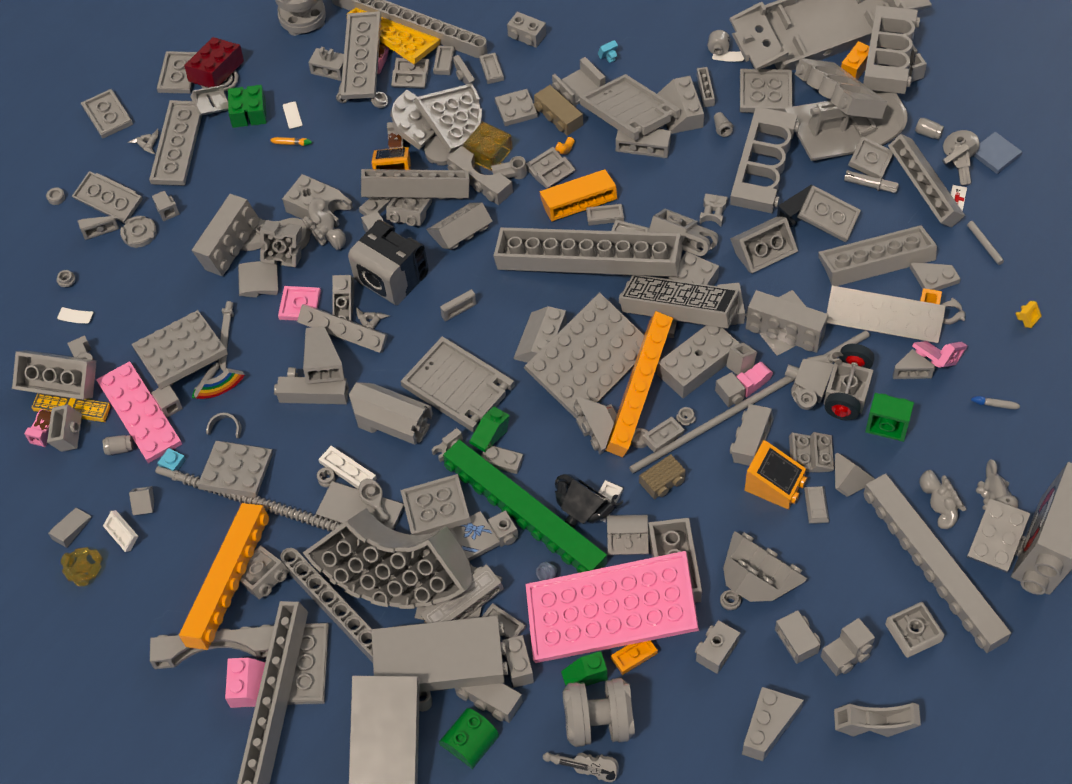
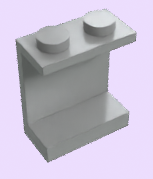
M584 57L580 59V69L562 80L556 74L552 75V87L573 106H576L580 103L581 96L605 85V76Z

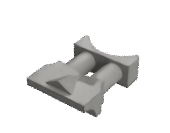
M705 194L703 205L705 209L704 213L701 212L700 224L705 221H714L722 227V213L726 209L727 197Z

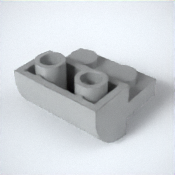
M608 515V555H649L648 515Z

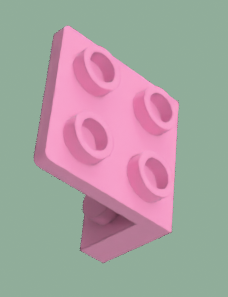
M928 341L915 342L912 345L916 349V353L923 357L927 356L932 360L931 363L939 368L956 365L968 347L963 342L946 344L942 350Z

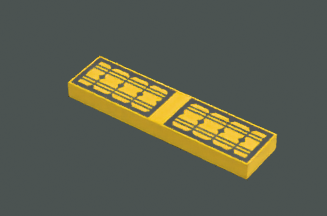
M42 393L37 394L32 405V409L35 412H39L41 409L52 411L54 407L69 405L82 414L81 419L105 422L111 408L110 404L106 402Z

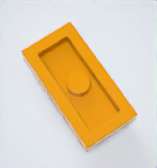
M650 640L627 645L612 654L611 659L623 675L658 654V650Z

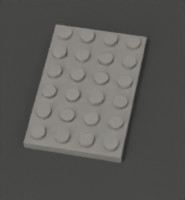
M598 293L524 366V369L572 416L580 418L581 416H577L573 408L576 398L582 397L597 403L634 366L644 334L601 293Z

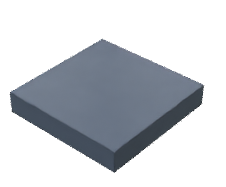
M994 132L979 143V149L973 156L998 174L1019 158L1022 151L997 132Z

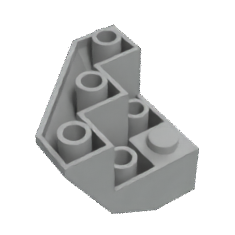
M736 531L733 533L723 569L726 586L750 602L773 601L806 581L807 578L800 574L802 572L800 568L794 564L788 566L776 558L778 554L769 548L764 550L752 542L754 538L745 532L742 535Z

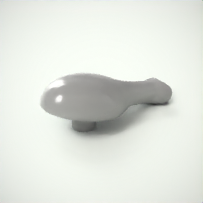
M373 479L362 480L358 489L360 498L367 505L374 508L379 522L384 523L388 521L389 516L384 513L381 506L382 488Z

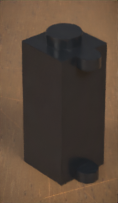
M809 185L778 205L777 217L787 218L790 227H793L802 220L797 216L812 185Z

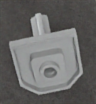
M974 139L967 144L961 145L960 142L951 147L952 152L949 153L950 155L942 160L944 165L952 161L955 167L958 168L961 185L971 183L969 170L971 165L968 149L977 144Z

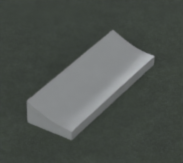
M922 225L820 251L818 254L831 285L840 286L908 268L913 262L927 263L935 261L937 245Z

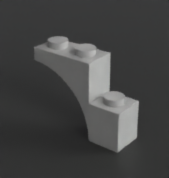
M916 703L888 708H870L847 704L834 709L835 730L853 737L868 731L890 737L921 726L919 705Z

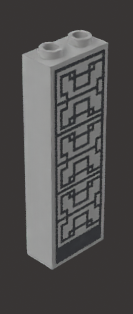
M632 275L630 281H627L623 293L619 295V304H621L622 312L653 316L655 311L677 321L729 328L740 306V296L738 289Z

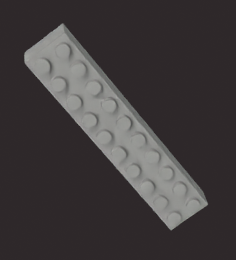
M501 227L494 259L498 270L678 277L683 246L680 233Z

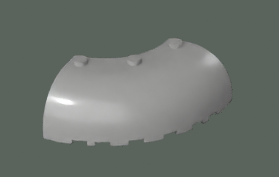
M367 508L303 552L310 563L319 572L322 571L330 578V582L334 585H339L346 590L345 592L356 598H363L378 606H393L400 609L432 606L463 593L470 587L472 581L468 559L447 526L424 535L404 534L383 525Z

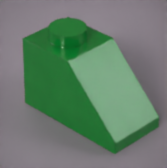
M494 406L482 417L469 443L486 452L507 432L510 415Z
M601 651L582 656L561 671L565 686L568 683L575 682L585 683V686L608 680L607 667Z

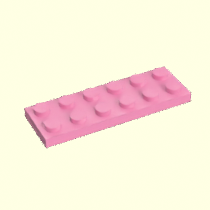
M130 361L96 379L147 463L163 456L168 448L173 450L182 445L181 440Z

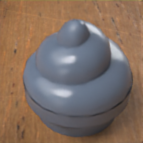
M548 562L541 563L536 569V575L540 581L555 578L557 573V567Z

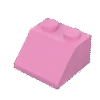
M252 658L228 659L225 699L230 708L255 707L266 662Z

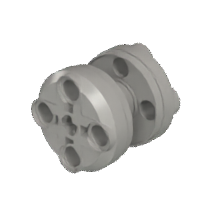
M275 0L278 5L279 22L290 35L296 36L324 26L326 10L322 0Z
M622 678L606 680V698L587 700L585 683H568L563 689V703L567 740L574 747L591 744L590 726L609 725L612 742H628L635 734L629 683Z

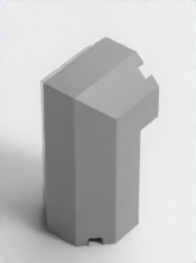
M356 382L349 393L358 428L371 433L379 430L414 445L423 440L429 429L430 424L427 423L428 418L432 419L433 413L431 406L372 383Z

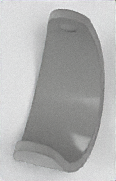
M219 413L214 415L208 422L206 434L210 435L213 425L217 421L231 418L237 426L236 438H240L242 426L240 421L233 415Z

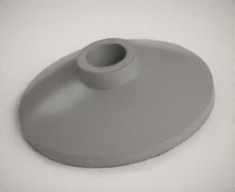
M959 130L951 133L945 139L943 149L945 154L949 156V153L952 152L951 147L959 142L961 145L967 144L974 139L977 144L968 149L970 158L979 149V139L971 131Z

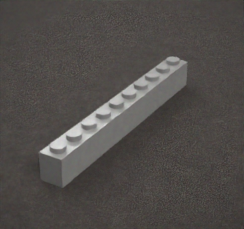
M885 473L867 483L864 490L865 500L873 505L878 517L883 519L889 531L897 536L900 545L910 553L915 565L920 566L924 571L926 579L934 584L937 593L947 601L952 613L958 615L963 627L975 637L976 644L983 648L986 653H989L1006 643L1011 635L1009 629L888 475Z
M280 601L237 784H270L308 611L299 602Z

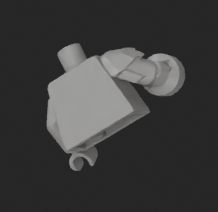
M834 350L831 354L803 359L800 368L788 364L785 376L795 379L794 385L791 388V395L801 409H812L816 402H821L834 366L831 363L833 361L837 365L842 363V360L837 359V357L843 356L839 350Z

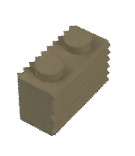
M670 454L640 474L639 483L653 499L663 497L669 492V489L674 486L677 487L684 482L685 469Z

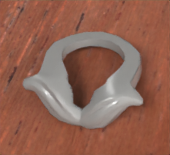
M951 298V301L941 304L946 307H956L960 310L950 319L943 318L944 324L950 325L959 320L965 321V312L957 300Z

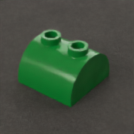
M466 708L441 738L439 745L473 769L498 739L499 733L485 717L470 708Z

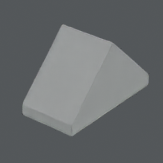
M912 349L895 365L893 379H931L935 367L934 364Z

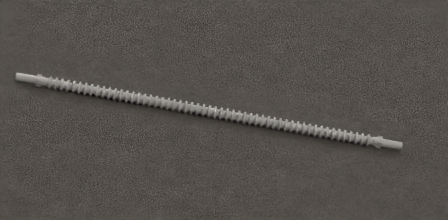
M160 466L156 468L157 474L172 478L174 481L183 482L184 485L188 483V486L198 487L200 480L198 476L195 478L194 475L190 476L189 473L183 474L180 471H173ZM208 491L209 493L213 492L215 495L217 493L219 496L223 495L224 498L228 497L230 500H239V503L244 501L246 504L263 505L265 510H269L270 513L275 511L276 515L280 513V516L285 515L286 518L290 517L291 520L295 518L296 521L301 520V523L306 522L307 525L311 523V526L322 527V530L327 528L328 532L340 526L337 521L334 523L333 520L328 521V518L323 520L322 516L318 518V515L313 516L312 513L308 514L306 511L302 513V510L297 511V508L292 509L291 506L287 508L286 505L276 504L275 501L271 503V500L266 501V498L261 499L260 496L252 498ZM497 576L498 579L502 582V577Z

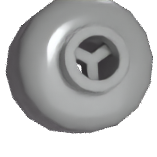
M723 30L713 31L708 38V50L716 55L725 54L730 46L729 34Z

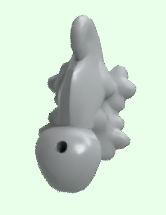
M315 198L308 206L309 217L305 216L302 221L321 246L326 243L327 238L336 250L343 248L346 243L344 232L341 229H334L333 217L328 212L323 211L325 208L324 199Z
M990 459L986 466L985 483L983 481L978 482V487L976 488V492L985 498L982 508L986 510L990 498L1018 508V500L1007 489L1009 482L998 475L997 464L994 460Z
M926 470L920 477V487L925 493L931 494V507L935 512L941 514L938 518V526L941 529H949L954 526L958 519L957 509L959 508L962 511L967 509L946 475L942 476L941 484L932 470Z

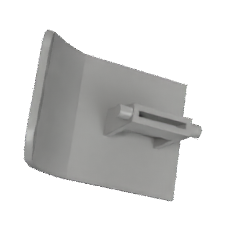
M872 90L888 103L882 119L872 118L877 131L863 137L884 145L903 131L907 123V111L897 93ZM830 101L784 108V112L798 115L797 122H800L796 134L811 161L854 153L861 137L850 121V115H846Z

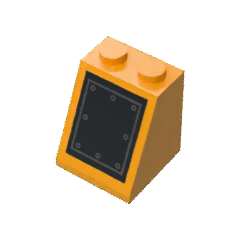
M409 147L374 150L372 168L411 170Z
M763 440L747 470L744 491L789 509L791 504H795L799 497V488H804L806 484V468L769 442Z

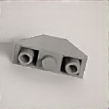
M577 397L573 406L577 416H581L583 420L582 427L586 433L590 434L592 438L590 442L595 451L598 450L601 455L606 448L614 422L606 406Z

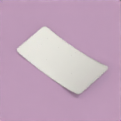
M727 51L722 55L713 54L712 59L736 62L743 61L744 57L741 51Z
M296 102L283 104L289 129L302 126Z
M62 307L57 319L73 323H89L93 311H78Z

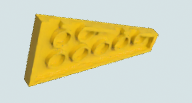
M355 7L348 13H362L367 11ZM381 17L380 42L414 65L440 45V39Z

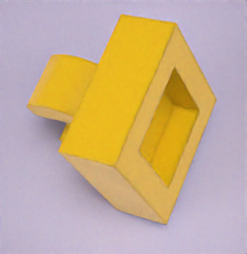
M1030 301L1027 305L1021 306L1022 311L1015 313L1017 319L1023 320L1024 326L1032 328L1041 318L1038 304L1035 301Z

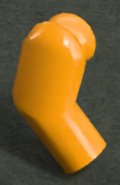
M568 137L564 144L558 142L555 150L559 151L560 154H568L575 140Z

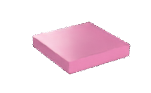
M284 286L278 314L279 320L297 321L302 304L318 309L321 289L315 287Z

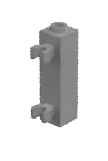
M288 367L287 377H278V383L274 385V395H277L279 403L347 404L349 386L346 378L342 381L306 384L305 377H298L296 368Z

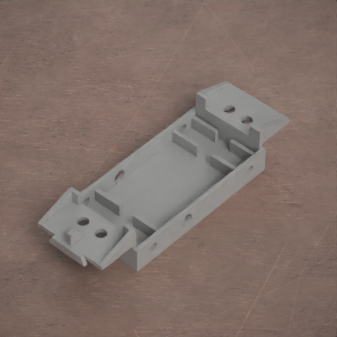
M778 0L766 5L763 2H759L730 17L729 20L736 31L732 33L733 38L745 61L747 62L750 59L755 70L775 64L777 70L793 71L796 69L800 58L823 60L853 49L858 41L864 44L869 43L872 35L876 5L920 11L931 7L932 4L929 0Z

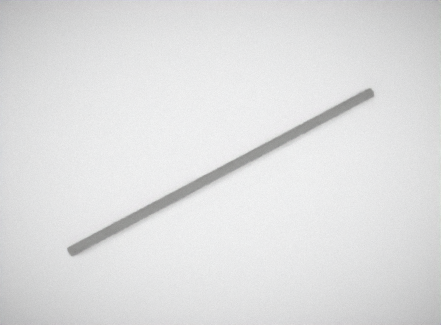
M865 330L824 355L831 354L834 350L840 351L847 344H858L870 335ZM785 376L669 443L657 452L629 467L632 473L637 472L744 410L749 404L758 402L795 379Z

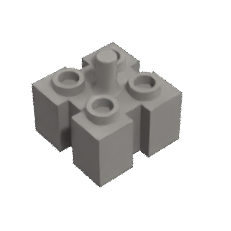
M266 220L260 230V243H264L260 249V262L275 264L276 261H282L284 266L296 267L301 259L302 245L299 242L302 238V225L287 223L286 227H283L281 222Z

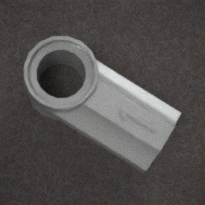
M521 156L513 157L510 162L491 166L493 174L501 173L506 178L523 179L527 175L526 162Z

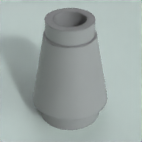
M716 113L714 115V122L717 134L722 137L729 136L733 131L732 123L723 113Z

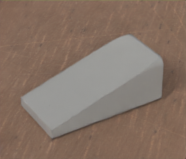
M115 216L78 220L85 240L119 229Z
M75 508L55 525L48 534L52 540L68 548L92 517Z

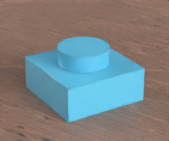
M168 448L158 461V465L178 471L186 458L184 455Z

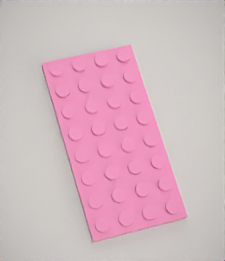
M686 551L526 584L532 654L535 663L699 631Z

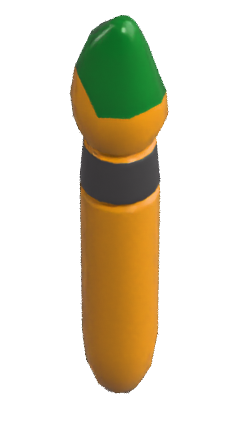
M274 137L270 140L274 144L301 146L312 144L311 140L307 138Z

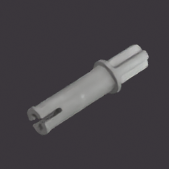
M849 170L846 171L844 181L875 188L877 191L883 190L896 193L899 186L898 183L884 180L883 177L876 178Z

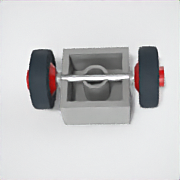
M847 344L841 348L840 352L843 356H839V359L842 360V363L840 365L834 363L826 390L825 410L829 415L840 420H853L858 417L859 413L862 414L871 383L873 370L870 368L874 363V353L869 348L860 344Z

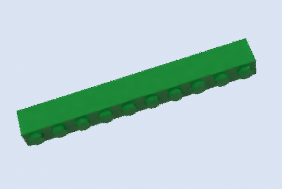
M458 440L443 454L444 466L447 470L458 474L462 482H468L474 491L479 495L483 494L491 505H497L502 512L506 510L509 517H512L520 528L531 532L535 540H541L545 543L549 551L560 555L561 559L567 565L571 564L574 566L578 573L601 569L607 565L606 553L461 440Z

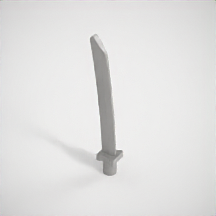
M227 301L225 308H222L223 323L220 341L226 350L228 347L231 317H234L232 310L233 302ZM227 355L219 359V366L223 372L226 370Z

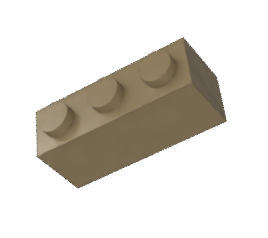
M551 85L534 94L535 109L543 113L548 121L554 123L559 131L568 136L583 126V114Z

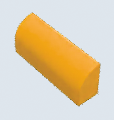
M605 169L539 191L544 209L551 222L584 211L587 207H596L617 199L616 185Z

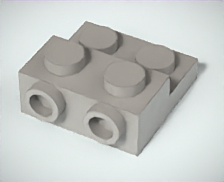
M393 197L386 207V219L393 223L402 222L409 226H420L426 218V211L432 203V198L410 197L405 199Z
M260 545L250 558L240 583L260 600L263 596H268L271 593L272 587L278 582L285 580L289 570L281 560Z

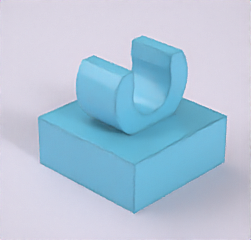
M611 41L600 47L598 51L600 59L606 57L609 63L616 60V50L618 47L616 41Z

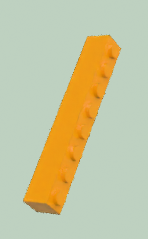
M655 311L651 317L605 451L622 458L630 447L673 320L670 316Z
M241 504L179 633V637L185 647L208 650L211 642L214 641L217 629L223 622V616L231 604V599L239 587L242 575L246 572L248 562L254 554V549L261 539L265 526L269 522V516L263 505Z

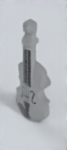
M549 752L543 754V759L546 762L552 761L556 765L573 767L579 774L595 775L598 780L605 782L615 781L619 772L617 760L602 754L594 758L590 754L578 753L574 759L560 756V754L554 755Z

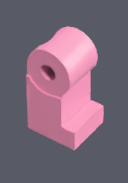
M759 362L744 374L740 373L737 375V379L745 387L744 396L747 398L771 379L773 372L763 362Z

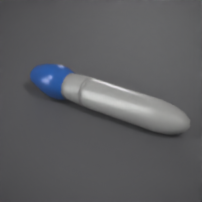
M983 396L971 398V401L979 405L985 404L1006 409L1020 408L1018 403L1012 401L985 398Z

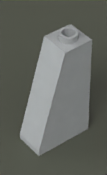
M325 326L306 328L303 365L306 384L344 380L342 362Z

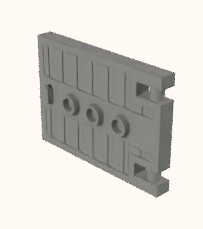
M626 74L580 97V105L633 140L639 138V133L646 135L671 122V117L678 118L681 116L680 108Z
M443 336L401 380L403 388L473 433L477 428V422L481 421L482 417L494 406L497 407L505 398V390H512L515 386L514 380Z

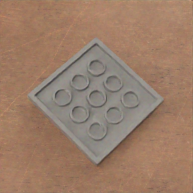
M198 310L132 344L135 352L159 389L228 354L226 348Z

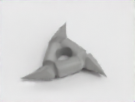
M158 128L152 135H141V137H137L127 143L137 142L145 151L155 154L152 147L158 137Z
M356 307L357 317L361 324L371 329L375 328L380 318L389 317V315L378 312H364L363 314Z

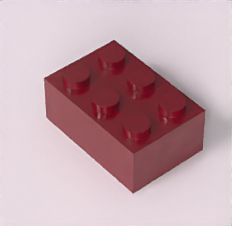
M212 37L184 65L188 82L209 88L220 86L244 62L240 44Z

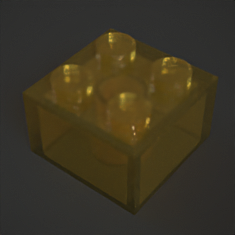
M482 121L463 143V147L474 154L476 164L492 171L491 166L500 164L513 149L512 136Z

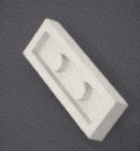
M330 446L318 459L320 464L331 468L336 475L359 489V484L362 480L373 479L375 481L377 479L375 474L333 446Z

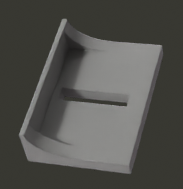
M224 85L194 90L190 96L200 116L228 110V100L224 94ZM207 96H209V98H210V100H211V102H212V104H213L214 107H212V105H211V103H210V101H209V99H208Z

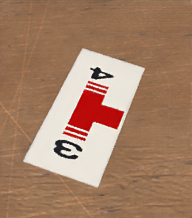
M953 185L951 196L963 211L967 187Z

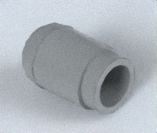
M920 118L915 131L923 136L939 140L944 126L929 119Z
M132 436L106 437L103 439L104 453L114 455L133 450Z

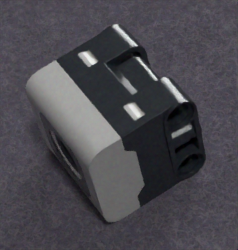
M380 219L350 249L348 254L354 280L394 305H399L427 276L429 271L424 245L411 237L405 239L395 233L394 227Z

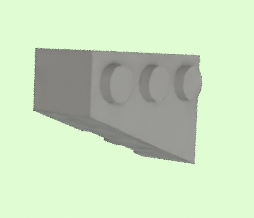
M762 687L743 745L742 755L763 761L779 741L784 731L788 729L794 718L800 713L804 700Z

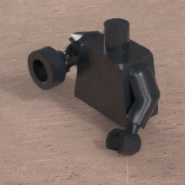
M569 474L560 475L555 480V488L557 489L555 491L556 502L563 511L569 514L565 522L573 529L578 521L582 524H593L606 518L614 509L621 508L623 500L620 503L614 502L618 497L617 494L613 495L610 503L608 502L610 499L581 479H574Z

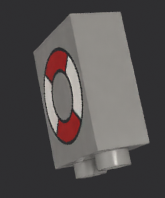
M1067 462L1040 498L1011 574L1012 578L1021 582L1023 589L1032 594L1042 595L1046 593L1050 595L1072 570V463Z

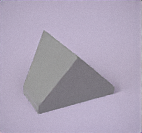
M839 453L835 454V489L846 497L862 490L867 483L874 480L872 476Z

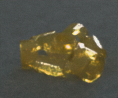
M88 547L78 548L74 552L65 553L62 556V572L68 581H73L76 586H86L89 584V580L95 578L102 567L100 563L103 559L96 548L94 550ZM89 554L95 561L94 564H90L87 561V556Z

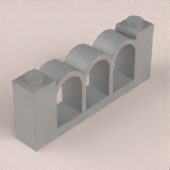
M876 5L863 83L869 89L905 94L906 87H910L911 76H908L915 27L919 28L920 17H917L918 10ZM877 47L892 48V49H899V50L882 49V48H877ZM874 63H877V64H885V65H893V66H898V67H889V66L874 65Z
M800 58L796 66L795 75L803 81H807L806 83L811 87L818 89L822 96L831 99L830 102L846 115L882 119L888 102L834 62Z
M756 106L731 192L730 205L767 213H773L774 207H778L780 197L777 196V192L779 190L780 174L785 169L786 153L790 149L794 132L798 133L800 122H797V114ZM758 132L783 137L786 141L782 144H771L756 141ZM753 152L775 157L780 162L776 165H765L751 162L750 159ZM746 173L768 177L774 183L766 187L744 183Z

